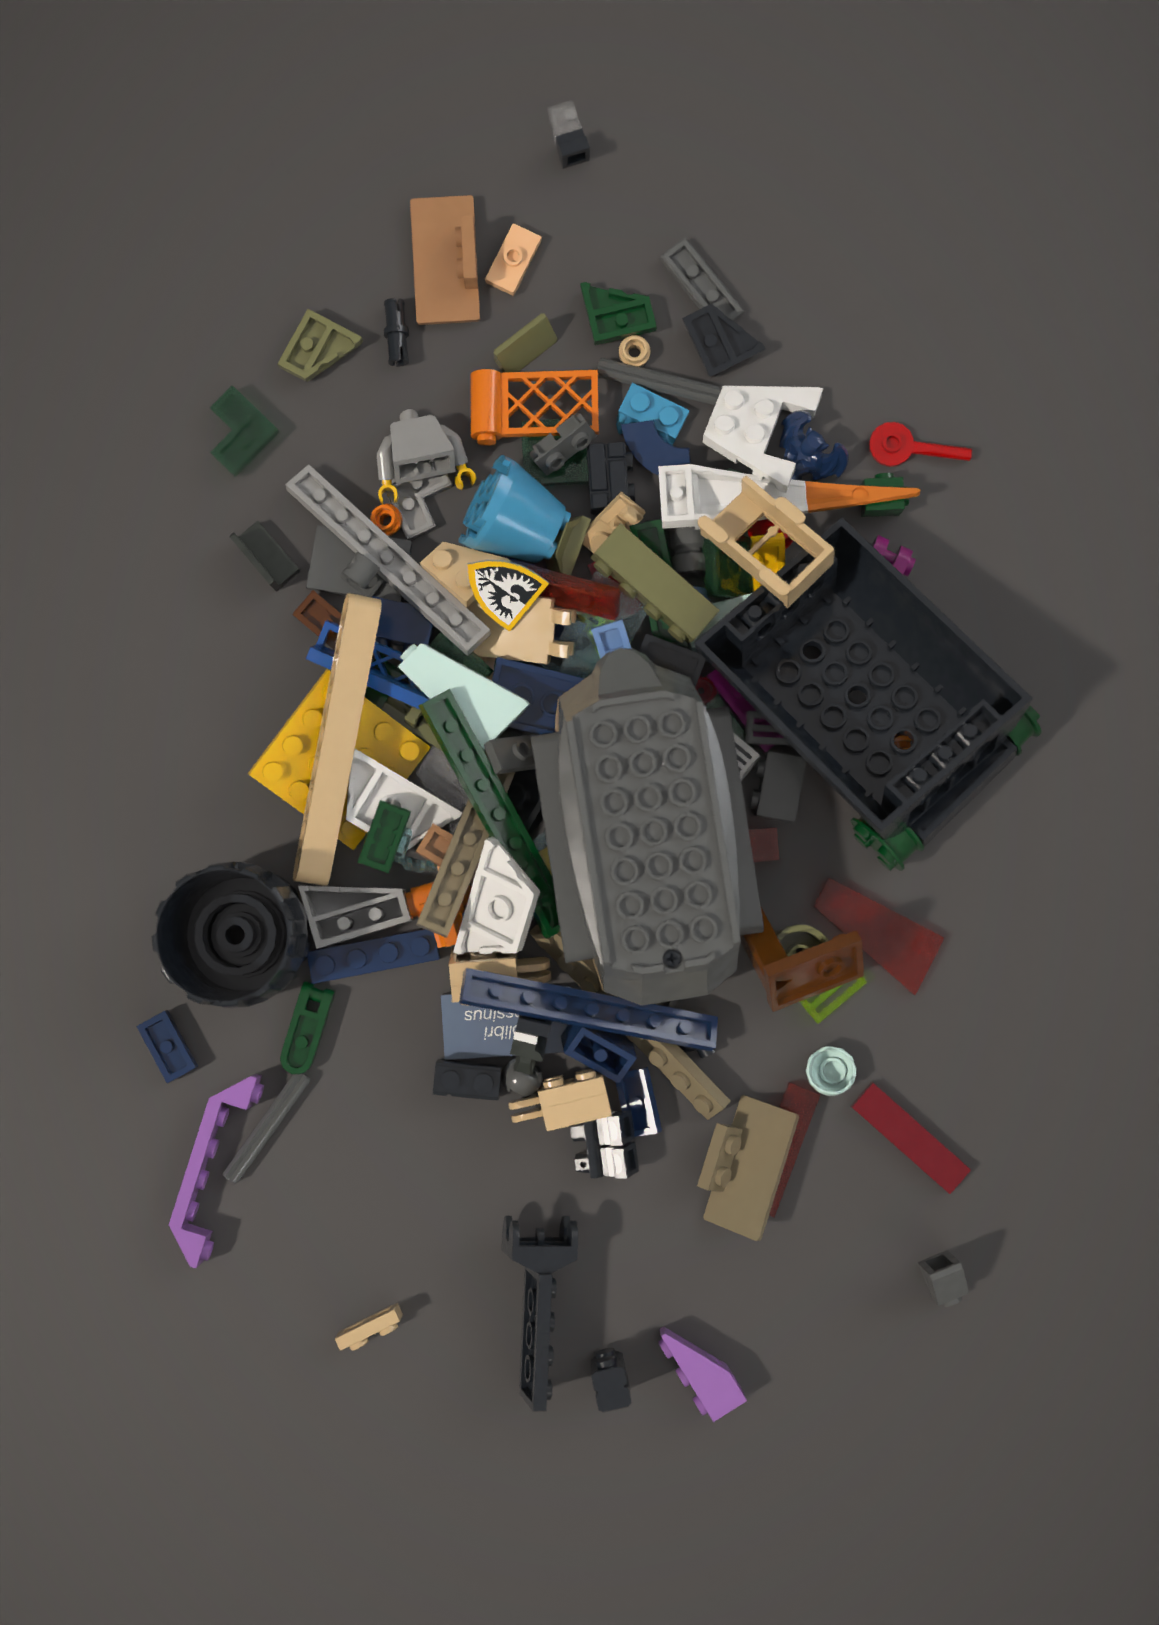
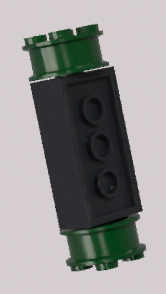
M1029 705L1018 724L1003 743L901 834L890 839H884L862 817L859 819L853 817L851 823L854 827V838L866 849L871 846L879 855L877 857L878 861L887 870L891 871L893 868H896L899 871H903L905 869L903 863L916 850L922 852L924 847L1015 756H1019L1022 753L1021 746L1031 736L1038 737L1042 733L1037 722L1040 715Z

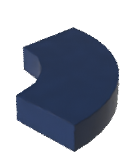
M654 420L621 424L622 433L629 450L632 451L633 456L639 463L652 473L659 476L658 466L691 464L690 449L688 447H677L665 441L657 431Z

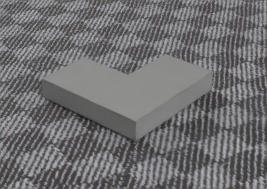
M443 474L396 484L395 479H392V486L397 489L398 493L397 502L394 503L393 492L385 491L391 505L401 512V527L407 540L411 541L437 529L424 500L453 487L448 475Z

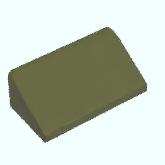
M541 313L494 349V361L503 373L519 372L557 342V336L547 316Z

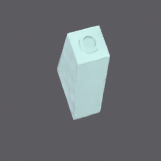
M421 643L418 647L413 644L400 657L403 662L398 667L430 699L448 689L451 690L483 751H485L484 744L491 739H497L531 705L523 697L426 644Z

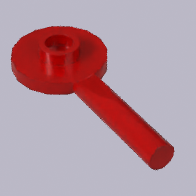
M886 422L878 426L872 433L869 441V451L873 459L886 467H896L905 463L911 454L970 461L972 456V448L914 441L910 430L897 422Z

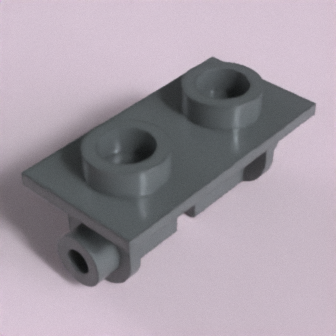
M581 413L577 416L571 415L570 418L556 428L561 436L560 439L556 441L553 435L549 433L536 445L532 446L534 450L529 454L547 476L553 471L560 469L565 461L578 451L585 449L597 437V434Z

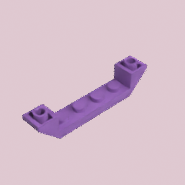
M254 1074L210 1097L169 1222V1227L190 1267L197 1268L203 1263V1260L208 1261L214 1247V1242L210 1241L213 1231L189 1224L188 1222H193L198 1212L199 1202H195L198 1190L205 1188L209 1177V1171L205 1170L208 1159L214 1158L219 1146V1140L215 1139L219 1126L224 1127L229 1114V1108L225 1106L229 1104L247 1110L253 1106V1103L258 1104L264 1089V1085L260 1084L262 1075Z

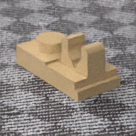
M621 491L589 524L582 545L595 553L620 523L630 531L629 526L638 524L643 519L645 510Z

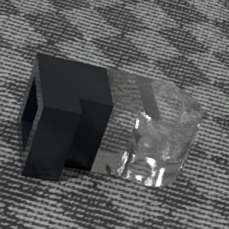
M569 100L547 107L548 118L562 168L590 161V147L587 137L584 135L581 122L578 120L573 101Z

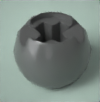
M515 1059L510 1060L504 1066L502 1072L504 1088L508 1092L512 1090L522 1095L521 1098H527L535 1094L543 1080L541 1068L535 1063L533 1074L517 1072L513 1070Z

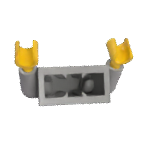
M413 409L401 412L399 416L400 421L393 422L390 425L391 435L384 437L376 455L378 479L382 480V487L378 491L380 502L383 504L382 495L385 491L393 492L394 503L397 502L398 493L397 489L392 486V479H395V483L399 484L455 472V466L458 469V474L455 477L456 487L460 490L464 488L461 475L469 477L470 484L473 486L476 481V474L466 466L468 459L460 436L445 425H440L433 415L419 417L417 411Z

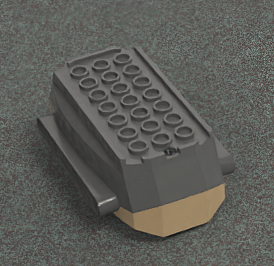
M619 648L606 653L597 661L591 675L559 696L555 732L531 736V745L565 963L592 959L604 992L643 1006L709 995L737 971V960L741 942L740 936L763 932V918L729 708L725 706L706 709L690 677L655 665L645 654L635 649Z

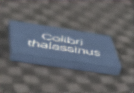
M452 994L441 995L445 1060L515 1056L511 1055L510 1051L519 1015L475 1006H464L459 1004V1002H452ZM552 1021L544 1054L564 1052L561 1035L569 1024Z

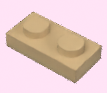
M398 1303L339 1331L335 1341L340 1351L347 1347H350L351 1351L356 1350L369 1342L367 1337L378 1332L380 1336H384L397 1329V1323L400 1322L403 1316Z

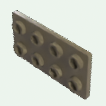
M742 1095L732 1125L716 1123L697 1184L698 1187L711 1191L703 1216L704 1220L754 1241H761L797 1127L798 1114Z

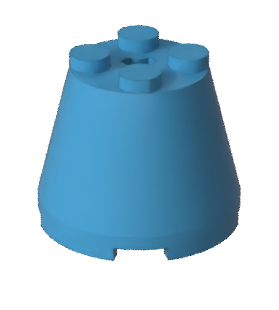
M501 455L493 464L492 468L496 469L493 475L489 474L485 481L482 480L463 520V524L468 528L465 535L461 533L459 543L470 549L531 563H538L543 558L549 560L557 548V542L554 540L559 530H564L566 523L570 520L571 513L567 512L565 505L516 461Z

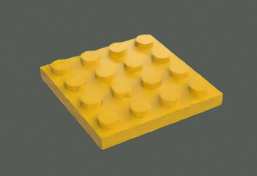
M328 669L325 670L248 772L251 777L302 814L305 811L331 673ZM364 697L355 749L408 779L431 747ZM347 787L338 840L354 850L367 832L346 820Z

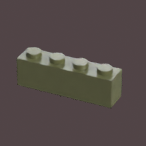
M621 523L591 557L595 561L593 566L598 572L607 578L611 575L620 583L618 588L630 599L636 597L645 605L643 610L646 614L656 621L661 619L670 627L668 632L681 643L684 640L688 644L694 641L720 611Z

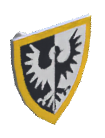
M483 560L467 563L469 583L475 599L487 615L508 631H511L549 584L543 577L520 564L504 560Z

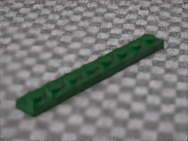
M448 689L418 705L489 837H494L501 843L540 890L533 917L544 937L551 938L560 932L552 876L498 776L495 775L492 765L451 690Z

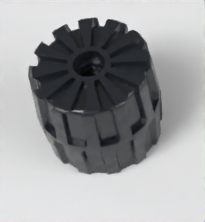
M233 861L209 865L208 868L186 874L175 883L176 888L170 896L160 902L155 913L158 917L156 932L151 937L153 951L158 953L163 967L161 973L169 984H176L187 993L188 999L199 1004L235 1009L265 1002L293 982L298 976L297 971L302 961H305L309 955L312 942L308 941L307 930L310 929L305 908L298 899L299 896L296 889L284 878L259 865ZM236 925L242 927L245 932V938L240 944L233 942L230 936L232 928Z

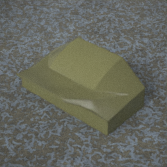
M583 515L572 517L566 523L564 530H559L554 540L557 542V548L553 556L549 560L544 558L551 578L560 582L570 579L591 521L590 518Z

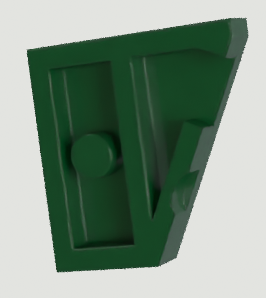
M580 283L594 345L656 331L657 326L649 296L636 293L626 294L622 290L614 288L605 290L592 287L591 283Z

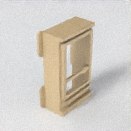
M745 475L741 479L742 492L713 520L705 515L698 519V527L705 539L713 542L780 599L786 608H789L834 563L835 549L804 524L805 514L785 497H778L775 500ZM764 515L775 526L770 527L768 533L747 552L736 541ZM779 529L815 558L789 585L752 556L771 537H775Z

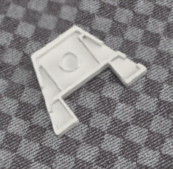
M723 386L703 435V443L734 463L738 461L753 470V475L761 480L765 477L776 484L775 488L777 490L787 493L796 463L767 455L765 452L781 410L789 412L803 410L810 413L812 418H814L822 397L823 388Z

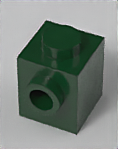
M893 473L874 475L875 478H865L860 485L908 488V486L904 487L903 477H894ZM909 498L861 505V517L899 516L904 511L905 506L909 505Z

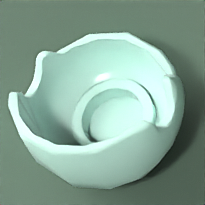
M833 1046L822 1047L811 1054L806 1068L809 1084L818 1093L826 1096H836L848 1090L855 1082L857 1071L853 1057L843 1048Z

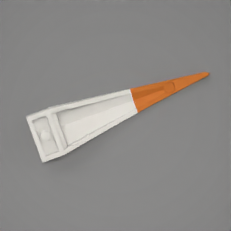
M693 464L658 466L662 529L695 527V530L700 529L698 527V519L705 515L713 520L742 492L741 479L745 475L775 500L778 497H785L804 514L919 496L921 491L918 488L859 486L791 480L787 493H783L775 488L776 484L765 477L761 480L753 474ZM763 515L759 520H765L767 518Z

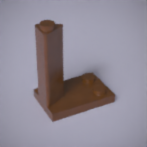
M761 907L763 932L740 936V941L766 990L767 1002L772 1012L864 976L863 944L857 930L847 934H838L827 942L787 956Z

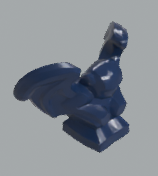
M803 410L794 411L781 422V425H784L779 448L786 449L783 456L784 460L796 463L791 480L801 481L802 476L809 473L813 475V480H819L834 474L839 478L845 472L849 462V455L845 446L841 443H835L831 453H823L822 451L827 449L829 444L826 443L822 435L812 430L811 427L807 429L806 435L804 434V426L812 420L811 414Z

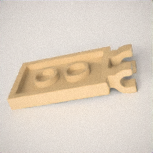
M538 596L511 631H508L487 615L477 600H475L467 609L491 629V635L469 655L490 658L500 657L508 660L541 664L550 663L551 655L568 658L569 655H574L575 642L554 640L555 624L570 626L571 623H576L577 609L554 608L555 598ZM454 644L455 654L466 655Z

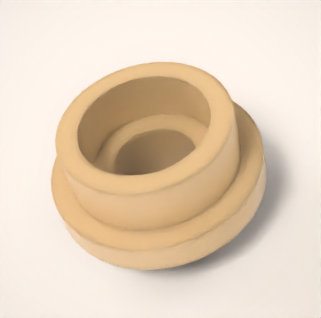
M632 335L626 337L621 342L619 357L622 363L641 367L649 360L650 345L643 337ZM637 348L640 351V355L632 357L629 355V350Z

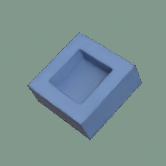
M622 618L591 628L600 659L606 653L619 648L631 649Z

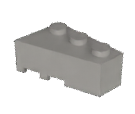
M298 886L316 949L414 920L407 905L406 889Z

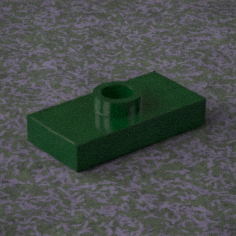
M379 800L357 862L389 873L411 811Z

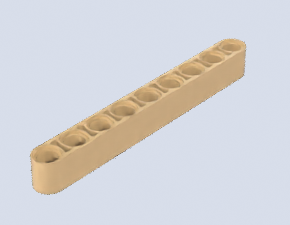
M347 593L344 600L294 864L293 881L327 886L330 880L380 619L381 599Z

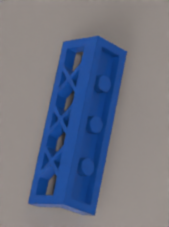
M326 620L316 645L310 647L306 659L331 670L335 651L325 647V643L330 630L338 633L339 625ZM375 641L373 654L376 661L371 663L367 686L420 709L418 705L430 700V698L406 674L396 678L388 675L383 663L392 658L402 663L403 660L400 657L403 653ZM379 652L384 653L388 656L381 658ZM378 664L380 671L373 668L372 666ZM408 677L410 684L401 679Z

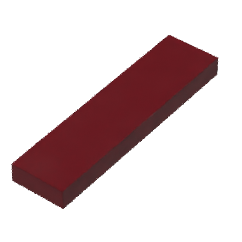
M873 1082L867 1086L851 1105L858 1114L947 1193L951 1194L971 1171L969 1167Z

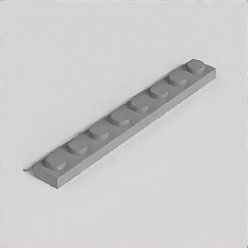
M309 464L285 484L287 491L355 554L358 551L379 566L380 569L377 574L467 656L491 635V629Z

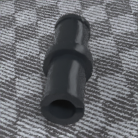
M390 298L384 301L386 327L383 331L384 337L388 342V364L394 366L396 361V367L409 364L406 339L409 337V328L405 326V302L400 298L398 299V304L397 298Z

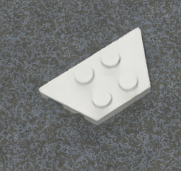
M357 749L354 750L348 784L346 820L366 832L369 831L379 800L410 810L411 814L398 847V851L404 853L423 840L432 823L442 828L449 822L459 818L462 814L459 810Z
M494 837L485 839L453 953L464 954L466 952L491 954L497 951L501 953H517L523 950L540 890Z

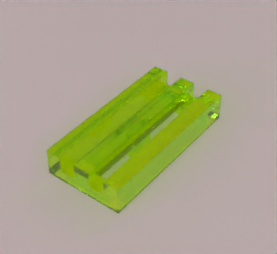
M864 977L856 979L855 983L819 1013L815 1011V1008L841 986L823 992L810 1004L807 999L799 1003L811 1015L814 1021L819 1024L866 984L867 981Z

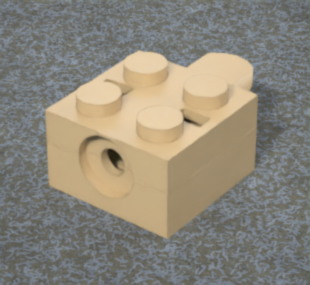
M455 946L451 949L449 972L452 1002L460 1001L463 971L466 968L542 983L551 980V972L546 970L550 967V960L546 957L518 959L517 953H501L499 951L491 954H480V952L455 954L453 953Z
M592 1068L576 1071V1077L564 1080L563 1075H557L544 1079L543 1085L538 1088V1095L513 1100L508 1103L510 1110L541 1104L539 1108L511 1115L512 1122H521L543 1116L546 1130L551 1131L612 1116L603 1074L595 1072Z

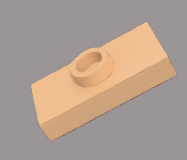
M513 223L485 278V283L514 296L542 241L541 236Z

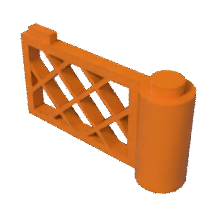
M480 369L473 371L470 375L471 438L477 440L479 445H494L496 440L504 437L547 436L549 433L553 436H560L556 428L570 418L571 415H575L582 407L592 415V426L590 427L599 435L598 370L501 373L492 369ZM591 379V390L583 398L571 389L578 380ZM546 381H555L562 387L551 399L539 390ZM509 382H523L530 389L517 400L509 393ZM566 392L578 402L567 414L555 405ZM534 393L546 403L535 415L523 406ZM591 398H592V407L587 404V402H588ZM509 400L514 404L510 409ZM550 408L562 418L554 427H546L539 421ZM518 409L530 419L522 428H509V418Z

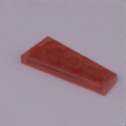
M828 878L813 907L842 933L847 934L857 930L862 939L863 951L881 965L892 977L898 980L911 994L916 995L944 937Z

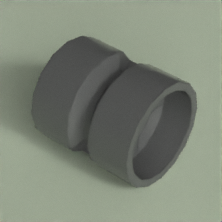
M695 527L670 529V549L675 552L671 556L673 570L682 578H697L711 575L713 573L712 555L707 553V549L711 547V541L705 539L701 535L700 529L695 530Z

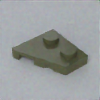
M307 309L277 364L279 368L308 382L359 347L363 339L352 331Z

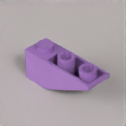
M666 1327L660 1328L662 1339L658 1343L668 1359L672 1356L675 1358L679 1365L676 1373L685 1387L692 1386L697 1394L693 1400L703 1416L708 1413L714 1422L747 1401L744 1391L726 1363Z

